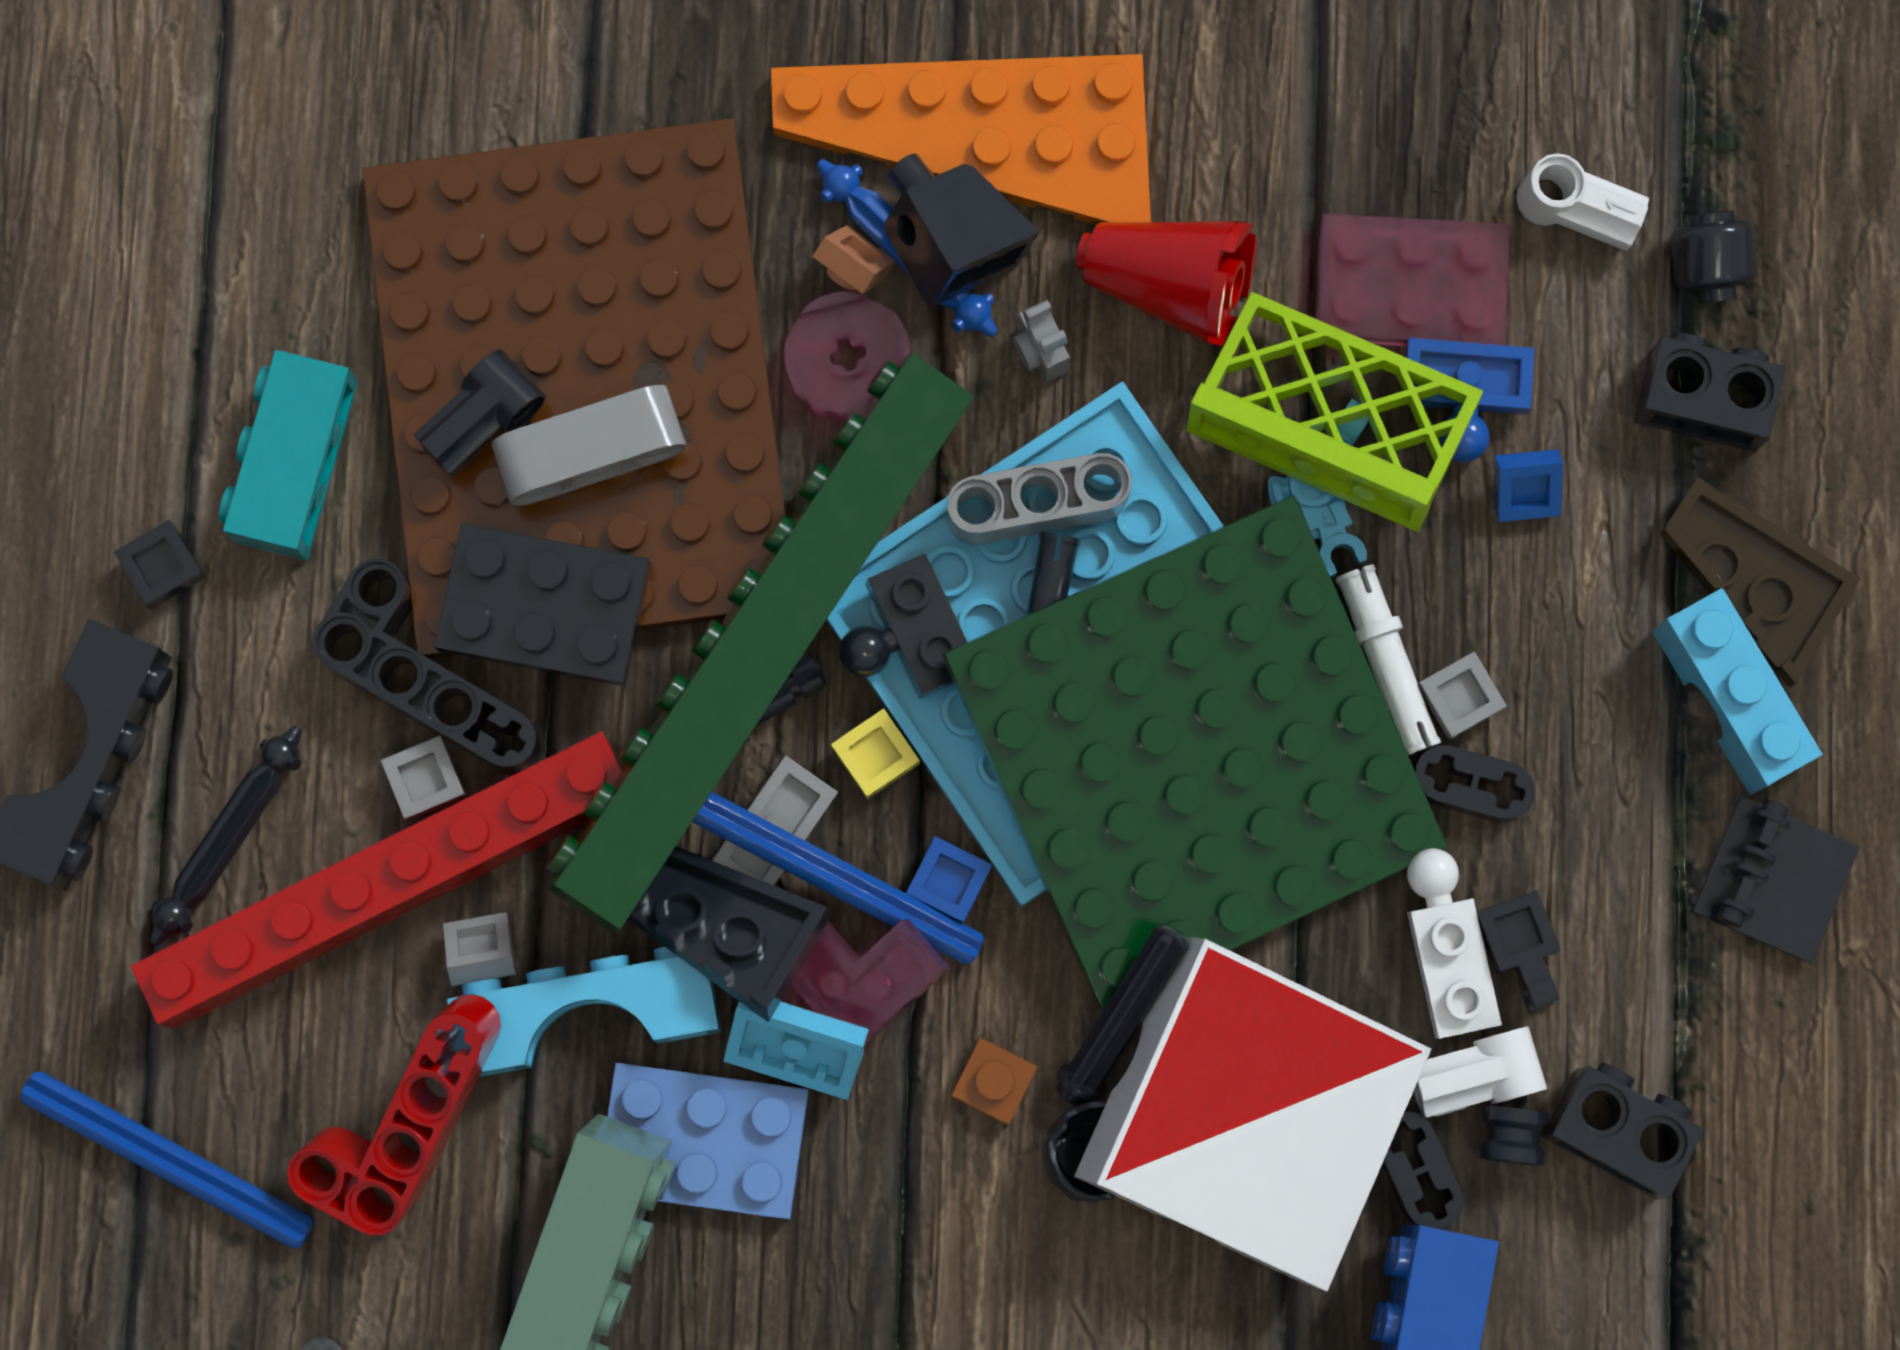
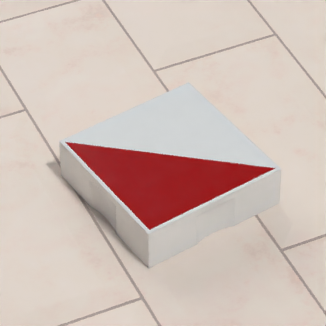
M1184 937L1189 943L1188 949L1145 1016L1134 1058L1120 1082L1112 1090L1074 1177L1153 1214L1183 1224L1215 1239L1220 1245L1290 1278L1328 1291L1431 1048L1207 939Z

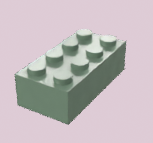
M601 1114L595 1116L577 1133L500 1350H610V1347L600 1344L602 1336H609L614 1323H619L628 1302L632 1286L623 1283L622 1280L625 1273L631 1274L636 1261L640 1262L645 1253L654 1228V1224L644 1221L647 1210L653 1211L658 1199L662 1200L673 1176L676 1162L666 1159L672 1140Z

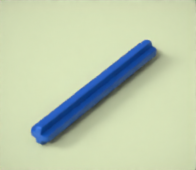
M711 792L692 821L696 825L962 964H971L982 947L984 936L979 931Z
M34 1072L23 1086L20 1094L22 1103L291 1248H301L308 1239L315 1222L312 1216L44 1072Z

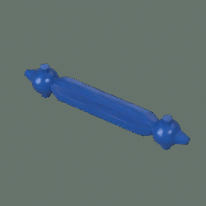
M821 159L816 165L823 178L824 190L820 193L821 199L825 203L831 200L845 202L850 218L910 276L885 233L884 223L893 208L877 192L860 187L859 177L863 174V170L859 165L855 164L852 167L835 165ZM966 291L940 303L942 306L955 309L954 315L956 320L951 325L956 332H961L963 329L979 331L991 338L998 333V329L991 318V305L995 301L989 293L981 296L969 294V291Z

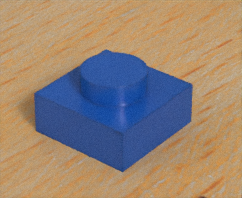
M1558 449L1495 456L1493 509L1498 522L1561 516L1563 461Z
M935 836L906 894L964 924L992 869V864Z

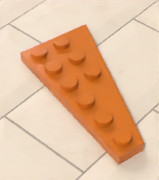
M1142 54L771 68L772 117L775 136L843 155L852 153L885 162V166L893 168L904 157L917 153L935 176L962 164L973 166L1010 202L1032 208L1038 205L1073 215L1075 220L1096 225L1097 222H1151Z

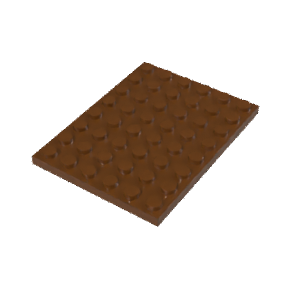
M734 118L364 167L363 176L417 652L429 659L455 655L439 652L434 648L461 523L649 558L652 564L638 630L725 619L734 603L726 598L729 591L747 567L754 571L758 570L770 552L762 546L764 539L783 514L786 515ZM501 349L546 394L543 406L522 427L636 389L653 385H665L668 387L687 447L680 454L667 460L540 502L513 506L509 502L491 444L452 478L413 435L462 391L461 384L464 378L478 362L490 353Z

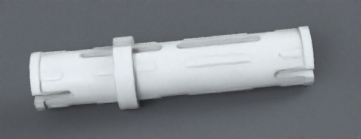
M1374 564L1362 567L1361 571L1355 569L1337 577L1335 580L1341 588L1356 631L1354 633L1359 644L1363 646L1377 686L1409 756L1442 742L1440 737L1437 736L1398 631L1403 629L1399 616L1392 617L1375 573L1376 568Z

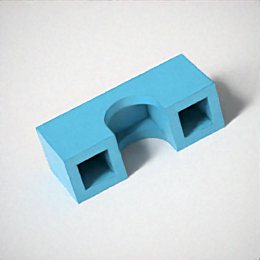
M1723 588L1667 618L1652 631L1683 685L1685 686L1689 683L1696 685L1712 705L1723 732L1722 738L1717 741L1749 795L1758 792L1823 755Z

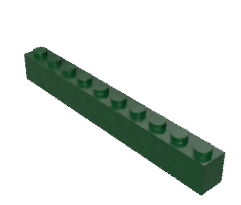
M914 352L897 362L896 365L887 360L875 374L866 389L868 393L874 396L861 416L853 411L842 423L831 441L839 449L828 466L825 467L821 463H817L807 475L797 491V494L805 500L793 518L790 519L783 514L772 527L762 543V546L770 552L758 570L754 571L747 567L734 583L726 597L734 605L721 625L715 620H711L699 635L691 649V652L697 655L698 659L684 678L679 673H676L664 687L655 702V705L663 711L651 729L648 731L640 726L623 748L619 759L626 763V766L614 784L611 785L604 780L586 803L582 813L590 819L575 840L571 836L566 835L549 858L545 867L553 872L544 887L608 931L620 930L973 400V395Z

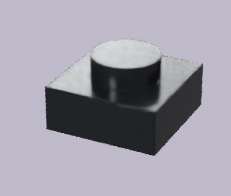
M167 520L114 551L144 605L150 610L206 578L171 520Z

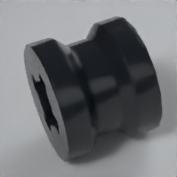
M1484 1106L1482 1119L1488 1126L1487 1140L1480 1145L1479 1159L1544 1166L1545 1152L1539 1145L1541 1132L1548 1127L1549 1113L1510 1107Z

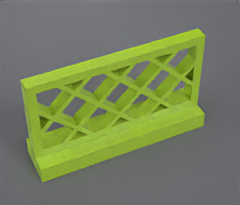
M1251 292L1205 383L1201 382L1191 401L1186 431L1419 533L1429 512L1432 500L1480 403L1484 391ZM1256 315L1280 325L1287 341L1256 350L1249 333ZM1242 344L1246 354L1236 356ZM1323 344L1338 350L1345 366L1314 375L1304 350ZM1293 354L1303 379L1272 388L1262 363ZM1251 367L1262 392L1240 398L1219 389L1226 374ZM1383 369L1397 376L1403 391L1373 400L1362 375ZM1351 379L1361 404L1331 413L1320 388ZM1309 392L1320 417L1302 423L1286 418L1278 401ZM1441 394L1463 404L1457 418L1431 425L1421 400ZM1409 404L1419 430L1389 438L1379 413ZM1268 405L1269 410L1261 406ZM1367 417L1378 442L1361 448L1344 443L1337 426ZM1326 430L1327 435L1319 431ZM1448 435L1441 448L1437 438ZM1426 442L1435 463L1428 478L1402 468L1395 451ZM1384 455L1385 460L1379 458L1378 456Z

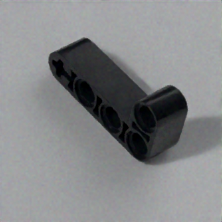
M369 559L359 564L350 574L316 630L314 649L318 658L338 677L441 736L499 772L515 775L537 764L543 752V742L538 730L525 715L395 639L412 609L410 583L401 570L392 562L384 559ZM380 579L394 580L396 582V593L388 604L377 607L367 604L366 594L369 587L375 581ZM351 632L361 634L362 648L355 658L349 661L334 659L333 646L341 635ZM401 664H410L416 667L417 679L410 690L404 693L388 691L387 678L395 667ZM455 696L470 698L472 701V711L464 723L456 726L443 724L441 710L448 699ZM488 721L495 729L507 736H513L520 729L518 736L525 743L523 750L518 753L510 749L502 757L504 750L493 737L483 732Z

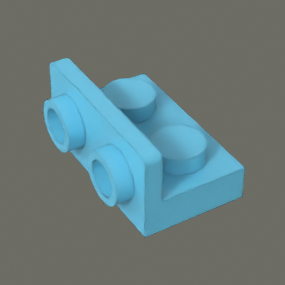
M739 1001L723 1061L848 1100L862 1060L863 1048L869 1029L784 1002H780L770 1021L767 1022Z

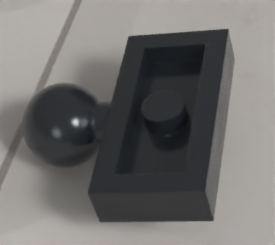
M926 554L868 578L865 586L884 623L885 629L879 631L871 626H859L848 631L842 638L839 646V657L845 669L859 677L874 676L885 668L890 654L897 651L919 699L954 684L941 654L966 643L967 639Z

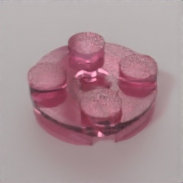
M834 292L815 299L799 314L800 318L793 324L784 345V360L787 376L792 388L809 405L814 413L823 417L832 416L838 419H846L853 411L860 416L863 414L874 397L866 389L875 374L887 360L896 365L897 362L909 355L910 344L902 321L887 306L885 308L879 302L870 300L867 295L858 292ZM849 340L853 349L863 348L866 353L865 357L857 360V368L854 370L845 371L842 365H833L829 357L838 353L837 343Z

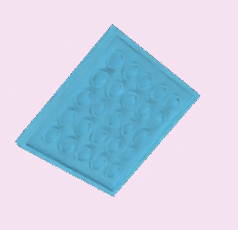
M1123 381L982 473L987 474L1096 453H1109L1120 458L1127 465L1131 474V490L1124 510L1116 518L1102 523L1048 532L1057 534L1053 557L1055 562L1059 560L1063 535L1081 539L1080 546L1077 549L1068 596L1223 527L1221 521ZM1094 475L1084 482L1086 493L1097 501L1111 500L1119 493L1116 482L1106 475ZM1043 486L1030 487L1020 497L1023 505L1035 513L1049 511L1056 504L1054 494ZM947 496L876 544L826 621L840 642L844 635L855 627L871 626L879 631L885 629L884 623L865 586L867 579L926 554L968 642L1026 616L1040 542L1039 534L981 545L964 543L951 533L948 526ZM977 497L964 500L957 510L959 516L970 524L987 522L994 513L992 506L986 500ZM897 651L890 654L885 668L874 676L865 677L1010 893L1019 906L1023 907L1044 893L1046 889L955 684L919 699Z

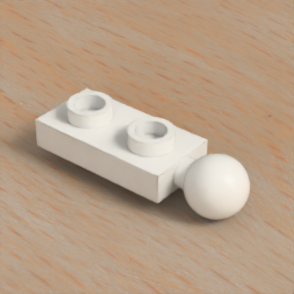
M1425 849L1416 854L1411 860L1407 869V878L1412 890L1425 898L1427 908L1407 912L1434 1036L1437 1039L1500 1026L1502 1025L1474 899L1452 902L1451 892L1456 887L1459 879L1456 861L1449 853L1441 849Z

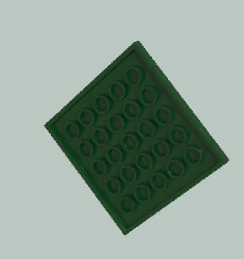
M1295 495L1284 498L941 654L1097 1007L1101 1010L1105 1009L1152 931L1160 924L1176 928L1184 934V937L1204 938L1223 948L1232 950L1409 867L1414 856L1425 849L1436 848L1445 850L1448 848Z

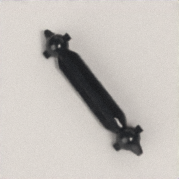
M293 726L282 736H275L269 740L265 739L260 743L262 763L250 770L237 787L177 877L172 897L161 901L157 900L152 904L154 927L150 942L159 946L170 936L179 935L183 932L188 933L192 929L191 908L207 897L277 792L280 774L297 770L301 766L298 748L302 734L301 729Z

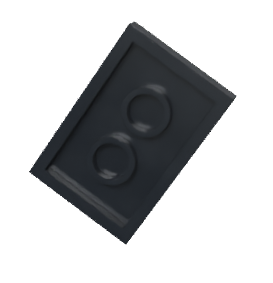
M461 523L434 648L439 652L626 687L652 563L649 558Z

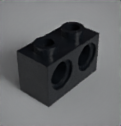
M1674 333L1670 335V338L1662 336L1649 352L1634 423L1753 452L1759 450L1771 438L1786 366L1769 362L1767 354L1754 349L1735 348L1730 353L1707 347V340L1696 335ZM1669 369H1679L1687 373L1693 382V392L1680 393L1675 391L1667 381L1666 371ZM1741 384L1747 387L1753 394L1754 408L1746 409L1737 406L1729 396L1728 385Z
M1600 1062L1596 1069L1590 1066L1577 1068L1548 1123V1127L1541 1137L1656 1200L1670 1199L1705 1131L1704 1128L1689 1121L1693 1111L1668 1096L1658 1093L1653 1101L1632 1090L1635 1079L1609 1064ZM1591 1093L1604 1097L1611 1108L1610 1121L1602 1130L1590 1127L1582 1115L1583 1102ZM1649 1125L1661 1128L1668 1138V1151L1664 1158L1658 1162L1647 1158L1640 1146L1642 1132Z

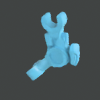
M1351 399L1346 409L1359 405L1360 403L1355 401L1354 399ZM1364 417L1338 425L1337 428L1343 442L1353 446L1368 423V418ZM1288 475L1287 478L1271 476L1269 478L1268 495L1271 504L1295 495L1313 539H1319L1321 546L1319 552L1330 578L1337 574L1335 565L1331 561V552L1336 548L1348 549L1358 566L1366 562L1367 550L1363 542L1356 536L1346 532V528L1351 527L1353 522L1346 510V504L1343 499Z

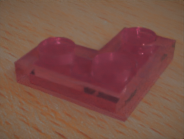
M909 919L901 920L861 958L828 921L791 985L814 1012L869 1029L865 1047L948 971L950 967Z

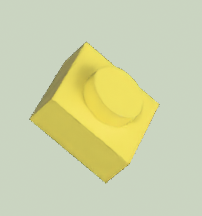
M884 708L831 744V748L867 800L920 764L919 758Z

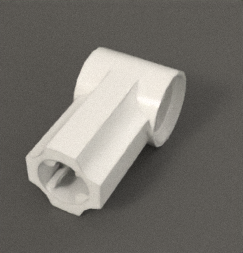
M1559 153L1547 155L1536 163L1518 187L1516 197L1520 212L1532 223L1543 226L1557 223L1624 251H1627L1632 246L1649 208V197L1586 173L1578 161L1568 155ZM1546 179L1556 183L1562 190L1563 200H1552L1545 196L1540 189L1539 180Z
M1529 1026L1474 1041V1047L1427 1059L1413 1091L1422 1116L1424 1118L1437 1117L1490 1100L1492 1105L1546 1090L1547 1086Z

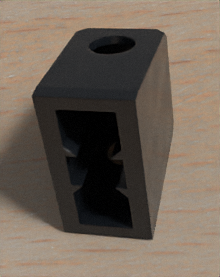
M913 153L894 165L888 174V178L902 195L884 223L885 233L924 301L930 308L1015 270L1039 234L1035 226L973 166L962 164L935 176L917 153Z

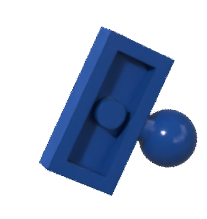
M1408 338L1405 345L1406 358L1484 391L1452 460L1461 463L1472 462L1481 457L1486 451L1490 435L1487 425L1478 417L1479 411L1527 415L1531 410L1534 348ZM1441 394L1421 400L1424 407L1453 409V415L1446 421L1457 418L1463 406L1462 403ZM1448 435L1439 437V444L1441 448L1443 447Z

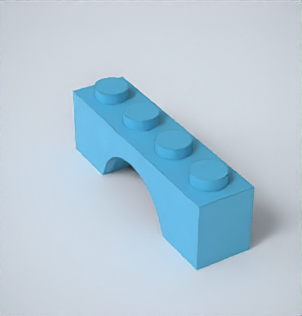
M662 947L654 950L655 961L630 965L628 955H619L593 960L590 962V973L566 977L564 967H553L526 973L527 984L502 989L501 979H488L462 985L463 995L475 994L486 998L495 1006L501 1021L499 1037L479 1077L532 1068L536 1048L548 1027L568 1011L585 1005H612L630 1012L642 1022L652 1039L658 1044L722 1033L714 983L669 949ZM458 997L447 999L448 1005ZM463 1027L454 1044L455 1052H458L466 1044L463 1040L466 1030Z

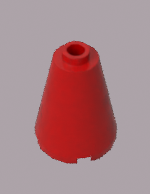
M1242 221L1100 222L1094 228L1093 233L1085 232L1081 237L1076 255L1077 269L1084 270V281L1086 284L1209 345L1223 348L1238 319V316L1230 315V313L1235 309L1240 297L1248 298L1255 265L1257 239L1256 234L1249 233L1254 226L1251 223Z

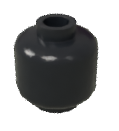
M1734 210L1683 216L1684 226L1674 230L1670 237L1676 286L1684 291H1698L1699 303L1737 299L1736 286L1748 284L1756 276L1753 234L1750 224L1746 221L1735 219Z

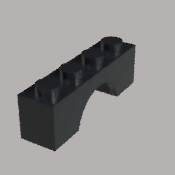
M88 618L62 675V678L80 698L86 713L87 740L83 754L72 772L52 788L31 795H7L0 810V864L67 891L71 880L78 881L81 879L92 858L93 846L88 843L99 820L105 822L117 804L120 787L115 785L125 761L132 763L137 758L144 744L147 729L142 724L152 703L159 704L170 687L173 677V670L168 668L172 660L171 656L157 646Z

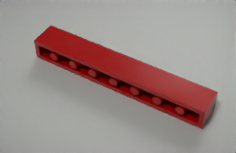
M601 731L130 967L157 1024L176 1029L586 824L590 818L583 814L582 811L594 791L604 780L613 785L623 769L609 741Z

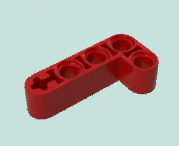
M469 994L454 999L426 1028L372 1142L341 1127H327L318 1132L289 1162L287 1177L294 1194L308 1204L362 1233L376 1236L392 1231L420 1199L499 1037L501 1021L495 1006L484 997ZM463 1027L466 1030L463 1037L466 1044L458 1052L449 1050L456 1043ZM425 1077H430L440 1082L446 1090L447 1098H442L432 1093L426 1084ZM399 1132L412 1136L418 1143L420 1152L407 1148L400 1139ZM317 1156L324 1157L330 1161L335 1168L336 1175L328 1173L321 1168ZM374 1187L386 1191L393 1200L394 1206L379 1200L374 1192Z

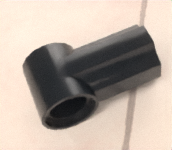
M496 350L478 362L464 378L461 384L462 391L413 435L452 478L499 435L525 425L539 411L546 400V394L504 350Z

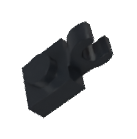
M1536 890L1477 911L1482 938L1496 974L1499 975L1515 969L1520 992L1529 1013L1553 1005L1555 1001H1558L1559 995L1544 958L1557 954L1561 949L1538 891Z

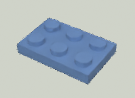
M615 1063L607 1117L672 1140L666 1159L676 1162V1166L664 1198L662 1200L658 1199V1201L791 1220L809 1089Z

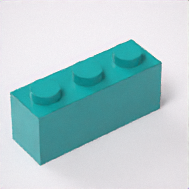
M275 350L271 366H263L260 369L254 389V401L260 403L253 427L248 425L244 427L238 442L236 458L237 462L242 463L236 487L229 485L226 488L219 510V521L225 523L223 532L234 543L308 561L359 384L348 367Z

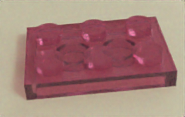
M1322 214L1319 230L1316 319L1377 345L1405 346L1408 338L1506 346L1510 224Z

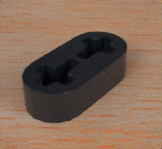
M1438 745L1429 748L1417 759L1413 767L1428 803L1478 818L1506 823L1520 817L1530 808L1534 800L1535 786L1531 776L1524 768L1512 762L1458 747ZM1441 759H1445L1450 762L1449 772L1453 775L1469 779L1468 784L1465 786L1449 783L1443 792H1439L1434 789V778L1425 775L1426 767L1434 768ZM1503 776L1512 779L1511 789L1520 793V800H1512L1504 809L1496 806L1497 796L1493 793L1477 789L1478 782L1496 785Z
M1405 1111L1400 1121L1406 1131L1417 1129L1421 1135L1422 1140L1413 1145L1414 1152L1421 1166L1412 1169L1407 1155L1403 1151L1392 1153L1388 1149L1382 1167L1398 1203L1410 1223L1436 1229H1445L1456 1222L1462 1212L1464 1200L1461 1188L1431 1124L1418 1113ZM1422 1173L1425 1174L1433 1190L1445 1189L1448 1194L1449 1200L1440 1205L1443 1216L1439 1219H1435L1431 1212L1419 1213L1416 1209L1415 1202L1423 1197V1191L1416 1176Z

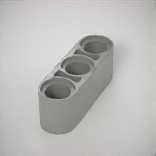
M665 385L643 387L504 433L495 438L491 443L509 502L513 506L540 502L667 460L680 454L687 447L668 387Z
M1096 453L970 476L960 480L951 489L947 498V523L951 533L958 540L969 545H981L1040 534V532H1053L1106 522L1116 518L1124 510L1131 490V474L1127 465L1120 458L1109 453ZM1094 475H1106L1116 482L1119 493L1111 500L1097 501L1086 493L1084 482ZM1043 486L1054 494L1056 504L1049 511L1035 513L1023 505L1020 497L1030 487ZM972 497L982 498L992 506L994 513L987 522L970 524L959 516L957 511L959 505L964 500Z

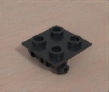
M1741 795L1692 912L1813 964L1860 846L1788 816L1789 808L1781 803L1765 799L1764 803L1761 804Z

